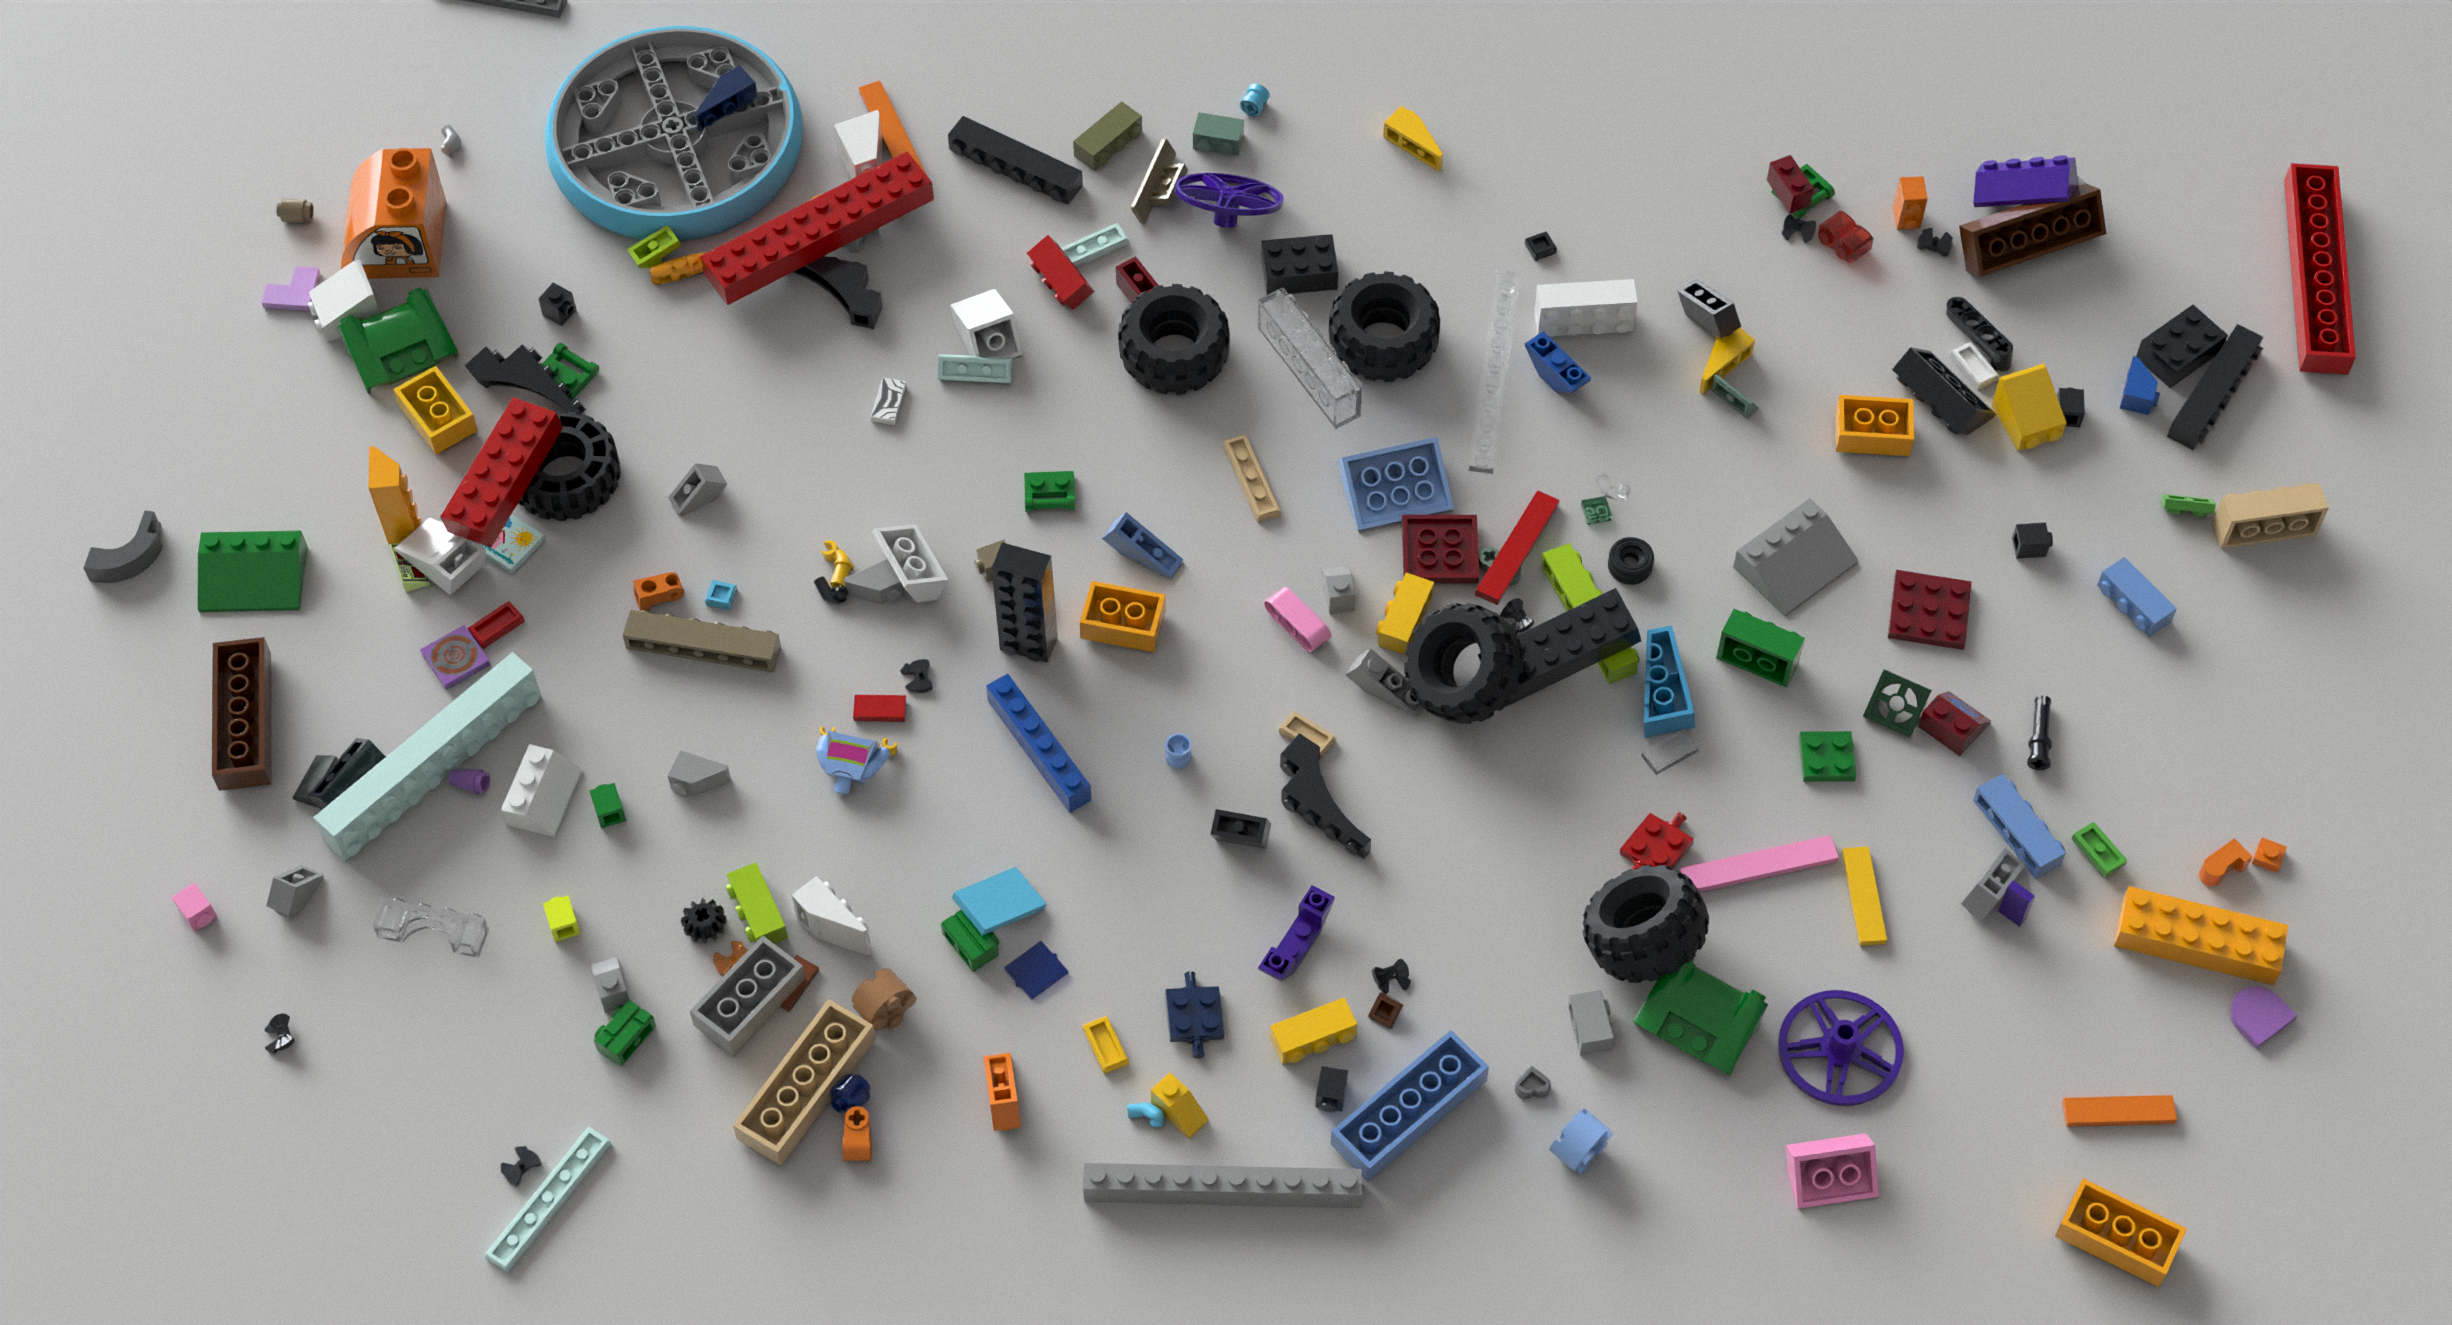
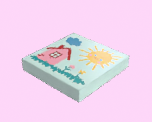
M511 514L491 548L482 546L486 549V558L513 574L545 541V537Z

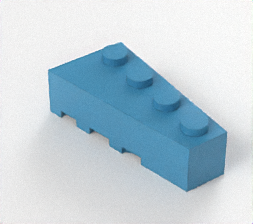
M1671 625L1647 630L1644 736L1646 738L1695 728V713L1673 627Z

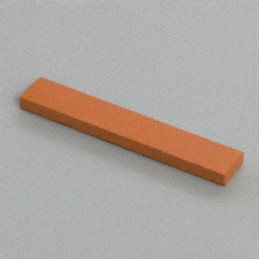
M881 81L858 87L868 112L878 110L880 113L883 143L891 159L908 151L926 174Z

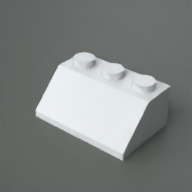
M917 525L874 528L872 533L903 587L916 602L938 600L948 582V578Z
M529 744L501 808L505 824L555 837L583 772L582 769L554 750Z

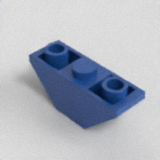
M1544 331L1525 343V348L1538 375L1554 391L1573 393L1591 381V377Z

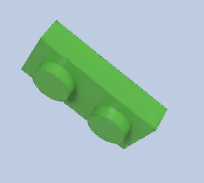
M2162 494L2161 505L2169 513L2182 514L2183 510L2192 511V515L2206 517L2207 513L2215 514L2216 503L2212 499Z
M2095 822L2080 829L2071 838L2105 878L2124 867L2127 863V859Z

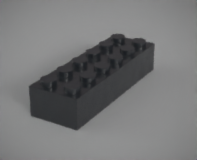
M1001 543L991 567L1000 650L1010 655L1017 654L1028 657L1032 661L1048 663L1058 639L1051 555Z
M1616 588L1516 636L1520 639L1523 648V654L1520 656L1521 660L1524 661L1523 674H1519L1517 681L1520 683L1517 692L1515 694L1512 693L1508 698L1510 703L1507 706L1641 642L1638 627ZM1481 653L1477 655L1481 663Z

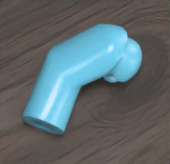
M1151 1103L1127 1105L1128 1118L1146 1116L1150 1118V1125L1152 1127L1164 1125L1163 1117L1165 1113L1159 1107Z

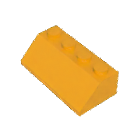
M369 446L368 489L388 544L401 543L422 525L421 516H418L416 502L413 503L412 489H408L407 475L402 474L400 465L375 446Z

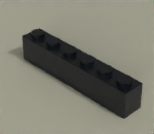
M962 116L948 133L949 149L955 154L963 155L977 164H982L992 169L996 173L1008 176L1013 181L1025 184L1036 192H1042L1055 201H1061L1069 205L1083 186L1081 170L965 116Z
M2239 324L2235 326L2173 420L2167 434L2168 438L2191 450H2194L2198 442L2203 444L2209 434L2207 428L2209 425L2215 426L2220 417L2219 410H2225L2231 400L2230 393L2237 392L2242 383L2240 378L2242 376L2247 377L2253 366L2251 361L2253 359L2257 361L2264 349L2260 346L2264 338L2263 336Z

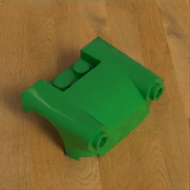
M415 288L408 293L409 296L406 299V303L362 321L359 317H354V315L340 320L341 324L337 328L346 346L348 356H351L368 394L371 393V388L383 383L386 385L393 384L436 366V364L440 363L441 359L453 354L455 358L459 357L458 350L427 289Z
M1693 958L1689 963L1682 965L1680 970L1671 975H1664L1656 981L1633 1023L1730 1076L1749 1039L1760 1028L1762 1017L1768 1006L1764 1002L1766 996L1753 989L1750 993H1744L1706 971L1695 967L1696 965L1692 963L1695 959Z

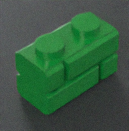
M962 910L942 921L941 930L943 936L972 972L977 971L985 963H989L999 955V940L994 932L982 936Z
M628 1000L624 1006L620 1005L614 1010L612 1020L606 1026L602 1025L594 1035L596 1049L622 1067L655 1029L654 1017Z

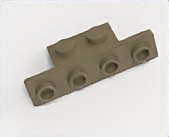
M1167 139L1161 140L1131 205V210L1140 223L1146 222L1153 206L1173 205L1177 196L1175 193L1176 181L1186 176L1188 171L1184 163L1172 164L1176 152Z

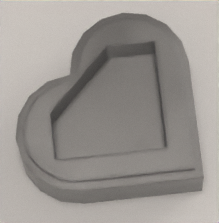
M1532 1065L1525 1070L1515 1083V1093L1522 1099H1528L1532 1096L1544 1098L1549 1094L1551 1088L1550 1080Z

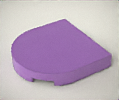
M2254 986L2241 990L2236 994L2231 1004V1020L2234 1026L2256 1049L2297 1018V1015L2277 994L2263 987Z

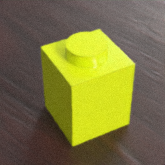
M568 895L554 897L548 902L543 903L555 942L581 934Z

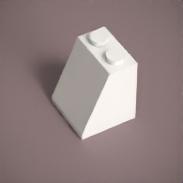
M878 110L834 125L838 156L850 179L882 164L883 137Z
M360 259L354 260L309 292L312 302L308 303L312 316H318V320H315L319 334H325L327 342L341 338L337 327L341 324L340 320L344 317L354 315V317H359L362 321L380 313Z
M995 289L950 305L955 326L971 356L1015 358L1023 355L1014 313Z

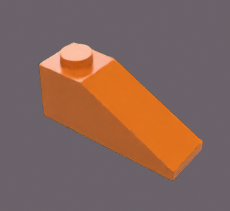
M1010 1053L983 1056L993 1130H1010L1021 1127Z

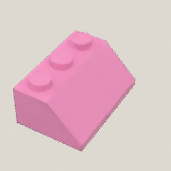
M1866 1133L1785 1145L1787 1171L1798 1209L1879 1197L1875 1144Z

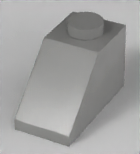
M695 463L668 498L678 515L683 516L713 502L727 486V482L717 466Z
M888 559L844 578L848 596L883 604L888 601H894L904 595L903 585Z
M1347 566L1322 569L1329 614L1354 611L1355 592L1352 576Z
M681 750L668 774L670 787L673 791L681 795L689 794L692 796H697L727 784L731 779L728 765Z
M300 865L273 877L266 906L274 909L277 914L282 916H290L303 910L323 880L324 875Z
M617 957L592 964L591 968L604 1012L615 1010L620 1005L624 1006L629 997Z

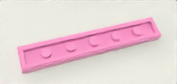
M1831 835L1687 866L1680 868L1679 871L1692 880L1699 892L1835 863L1838 862L1839 857Z

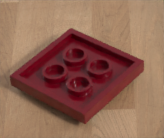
M1402 515L1403 578L1405 573H1409L1434 583H1479L1477 515Z
M1896 570L1887 638L1964 650L1972 581Z

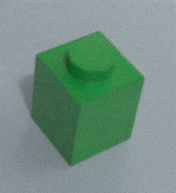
M615 782L602 784L595 789L589 790L601 829L626 821Z

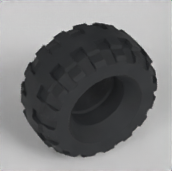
M1384 271V274H1375V272L1365 274L1360 280L1355 278L1345 286V289H1342L1333 300L1332 309H1330L1328 331L1330 344L1333 346V353L1342 364H1346V368L1355 375H1364L1366 380L1375 382V379H1382L1385 382H1395L1396 378L1399 377L1406 379L1416 373V369L1421 370L1431 360L1432 353L1436 352L1440 335L1438 305L1430 296V292L1421 283H1414L1413 278L1404 274L1398 276L1394 275V272ZM1385 322L1400 327L1404 333L1397 337L1380 338L1369 335L1364 329L1372 324Z
M1172 284L1169 287L1159 285L1153 287L1151 292H1142L1125 309L1122 314V321L1119 323L1118 346L1124 368L1129 375L1131 374L1133 378H1136L1140 385L1147 389L1150 387L1155 388L1157 393L1167 394V392H1176V395L1186 394L1187 390L1194 389V391L1203 388L1207 385V381L1211 382L1219 375L1223 364L1227 362L1229 356L1230 330L1225 312L1221 310L1219 304L1209 294L1203 295L1201 289L1193 286L1186 288L1182 284ZM1168 335L1185 336L1194 342L1191 347L1177 351L1160 349L1154 345L1157 340Z
M1471 603L1449 604L1443 607L1442 611L1435 610L1426 616V622L1423 625H1417L1412 634L1415 636L1411 644L1407 643L1405 653L1408 656V660L1404 663L1405 677L1409 679L1407 683L1412 696L1420 702L1419 705L1439 718L1459 724H1471L1472 721L1482 722L1494 716L1496 710H1503L1510 703L1508 700L1510 695L1517 692L1520 683L1517 682L1519 674H1523L1524 661L1521 660L1520 656L1523 654V648L1511 624L1499 614ZM1477 643L1481 652L1479 670L1471 681L1458 687L1454 679L1455 661L1462 650L1471 644Z
M1652 865L1640 866L1639 869H1630L1622 872V875L1607 881L1603 885L1604 887L1600 891H1596L1591 897L1590 905L1586 906L1583 914L1584 930L1582 931L1592 956L1599 967L1603 968L1607 974L1620 981L1627 979L1629 983H1641L1645 980H1649V982L1661 979L1660 977L1664 975H1671L1680 970L1682 965L1689 963L1696 956L1695 953L1698 949L1701 950L1706 941L1705 935L1708 933L1709 914L1700 892L1687 875L1677 869L1672 870L1670 866L1658 865V867H1653Z

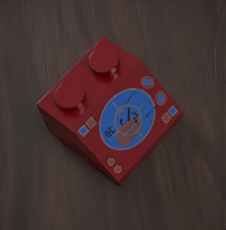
M1948 691L1937 695L1925 708L1918 727L1961 756L1985 730L1991 720Z

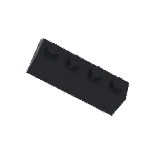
M1910 347L1892 369L1898 375L1896 379L1904 386H1909L1914 391V397L1923 403L1926 402L1931 407L1929 411L1937 418H1942L1947 423L1946 427L1948 430L1956 435H1969L1996 416V413L1929 350Z

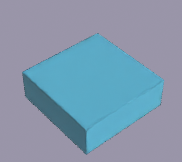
M712 580L705 604L730 610L737 592V585Z

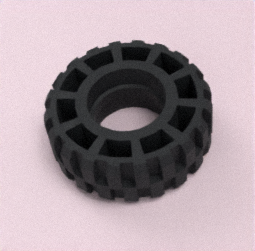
M559 411L556 413L563 429L518 503L525 506L528 512L534 515L536 513L539 514L541 518L566 521V519L574 518V520L582 518V515L591 514L598 510L601 504L604 505L610 499V493L613 494L618 486L617 481L620 478L621 469L614 439L611 433L607 432L603 424L598 421L594 422V418L587 415L581 416L577 412L568 411V413H561ZM571 456L583 460L578 469L566 475L554 476L542 472L551 461L557 458Z

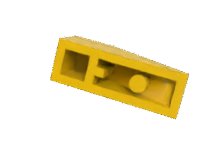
M1400 106L1384 122L1383 137L1435 170L1440 171L1442 169L1443 153L1421 118L1412 110Z
M1741 328L1722 339L1716 336L1715 344L1702 376L1699 392L1704 394L1712 388L1715 374L1723 379L1753 354L1755 339Z

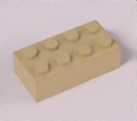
M2304 483L2299 486L2278 487L2266 491L2255 490L2238 495L2233 493L2222 497L2212 522V527L2220 549L2315 536L2322 525L2329 506L2320 483Z

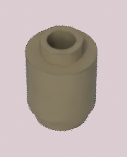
M283 198L281 203L277 204L276 212L282 222L306 223L313 220L314 206L312 202H308L305 199Z

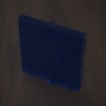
M1042 941L1004 967L1005 971L1015 981L1016 987H1021L1031 1000L1068 974V970L1057 959V954H1053Z

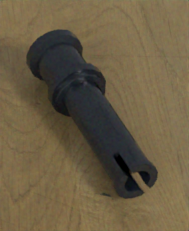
M2043 695L2037 696L2034 700L2033 736L2028 741V747L2031 749L2030 757L2027 759V765L2034 770H2046L2051 766V760L2048 757L2049 750L2052 748V741L2048 737L2051 698L2046 696L2045 703H2043Z

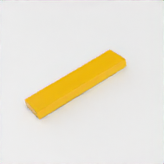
M1869 846L1843 848L1841 853L1859 946L1886 944L1887 936Z

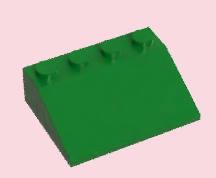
M302 531L201 532L198 548V612L300 610L308 549Z

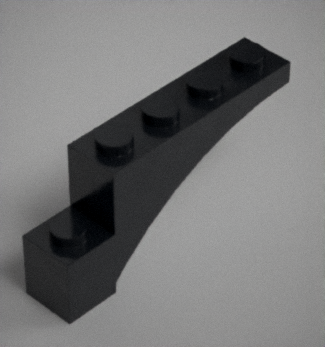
M823 256L793 272L811 280L829 292L849 314L851 325L874 330L883 306L880 292L865 289L869 281L867 265L841 260L836 257Z
M522 344L506 359L497 349L493 352L488 347H485L464 365L478 383L487 389L490 386L515 387L546 397L562 407L567 413L568 411L577 412L583 416L587 410L578 399L573 401L569 396L572 393L571 390L563 382L559 384L556 381L555 377L557 374L548 364L544 366L540 362L542 356L533 347L528 349Z
M1299 733L1280 754L1281 769L1285 774L1292 777L1282 788L1281 802L1287 810L1301 815L1309 825L1317 826L1324 831L1329 839L1337 840L1343 844L1351 854L1359 855L1365 859L1371 851V839L1347 819L1330 795L1318 762L1320 759V746Z

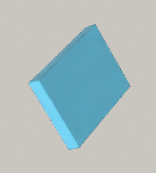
M1017 867L955 891L952 899L982 936L1038 913L1046 907V902Z

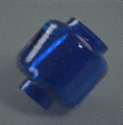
M846 1074L831 1088V1106L838 1113H846L850 1108L856 1106L863 1107L870 1099L869 1083L858 1074Z

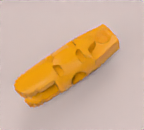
M707 252L685 255L652 266L649 270L652 284L658 285L673 282L703 272L700 256Z

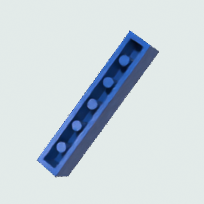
M1007 673L986 685L989 704L1068 812L1071 813L1092 801L1091 785L1010 675Z

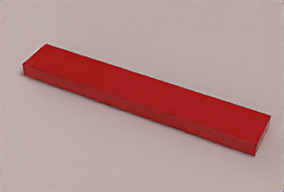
M1537 490L1478 585L1475 596L1495 605L1499 604L1559 506V499Z

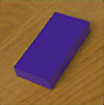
M2012 881L2006 889L1998 912L2020 927L2027 918L2035 896L2017 882Z

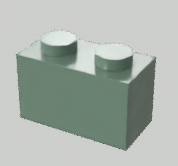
M1198 112L1193 130V149L1239 156L1244 137V119Z

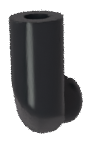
M824 576L814 581L824 601L841 604L847 600L848 590L845 587L831 588Z

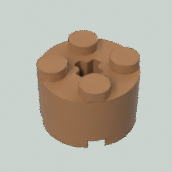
M884 968L875 972L877 977L871 982L868 979L863 981L854 992L851 1000L854 1004L852 1005L853 1008L864 1020L873 1025L875 1031L888 1026L891 1029L896 1028L903 1021L902 1015L917 1000V997L892 969Z

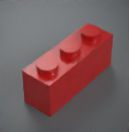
M1049 235L1045 236L1027 252V255L1032 260L1029 263L1037 274L1040 272L1043 274L1044 277L1041 280L1050 290L1054 288L1057 292L1054 297L1062 306L1067 304L1074 310L1095 292L1058 243Z

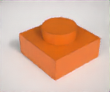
M2261 837L2252 864L2278 872L2287 846Z

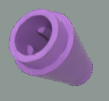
M453 769L449 774V783L478 795L488 790L490 776L483 769Z

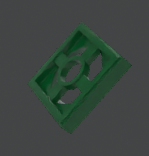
M1883 669L1863 717L1911 737L1926 708L1932 690ZM1901 684L1897 693L1892 695L1883 693L1884 689L1889 685ZM1908 688L1916 696L1917 707L1907 702L1905 695ZM1894 696L1903 698L1905 703L1903 709L1899 711L1893 710L1890 707L1891 698ZM1879 700L1885 702L1889 709L1886 718L1879 711ZM1903 711L1913 715L1904 722H1894L1896 715Z

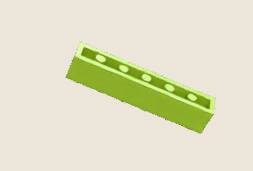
M1570 543L1542 554L1541 568L1566 611L1603 594L1600 589L1597 590L1591 572L1585 570L1582 565L1580 553L1577 550L1574 551ZM1629 647L1597 664L1607 682L1611 684L1636 674L1640 658L1636 649Z

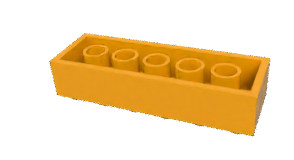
M2128 886L2121 904L2114 946L2274 986L2282 970L2289 925Z

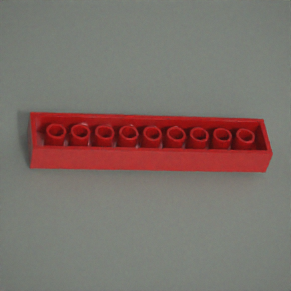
M906 151L701 255L704 275L728 306L934 200L932 181L909 152Z
M2291 163L2284 179L2299 372L2348 375L2356 355L2339 166Z

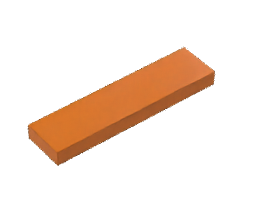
M2173 1095L2064 1098L2062 1101L2066 1127L2175 1124L2177 1121Z

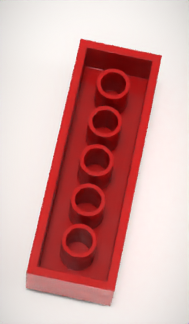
M514 397L511 399L440 516L447 532L490 548L493 546L563 429L556 412Z

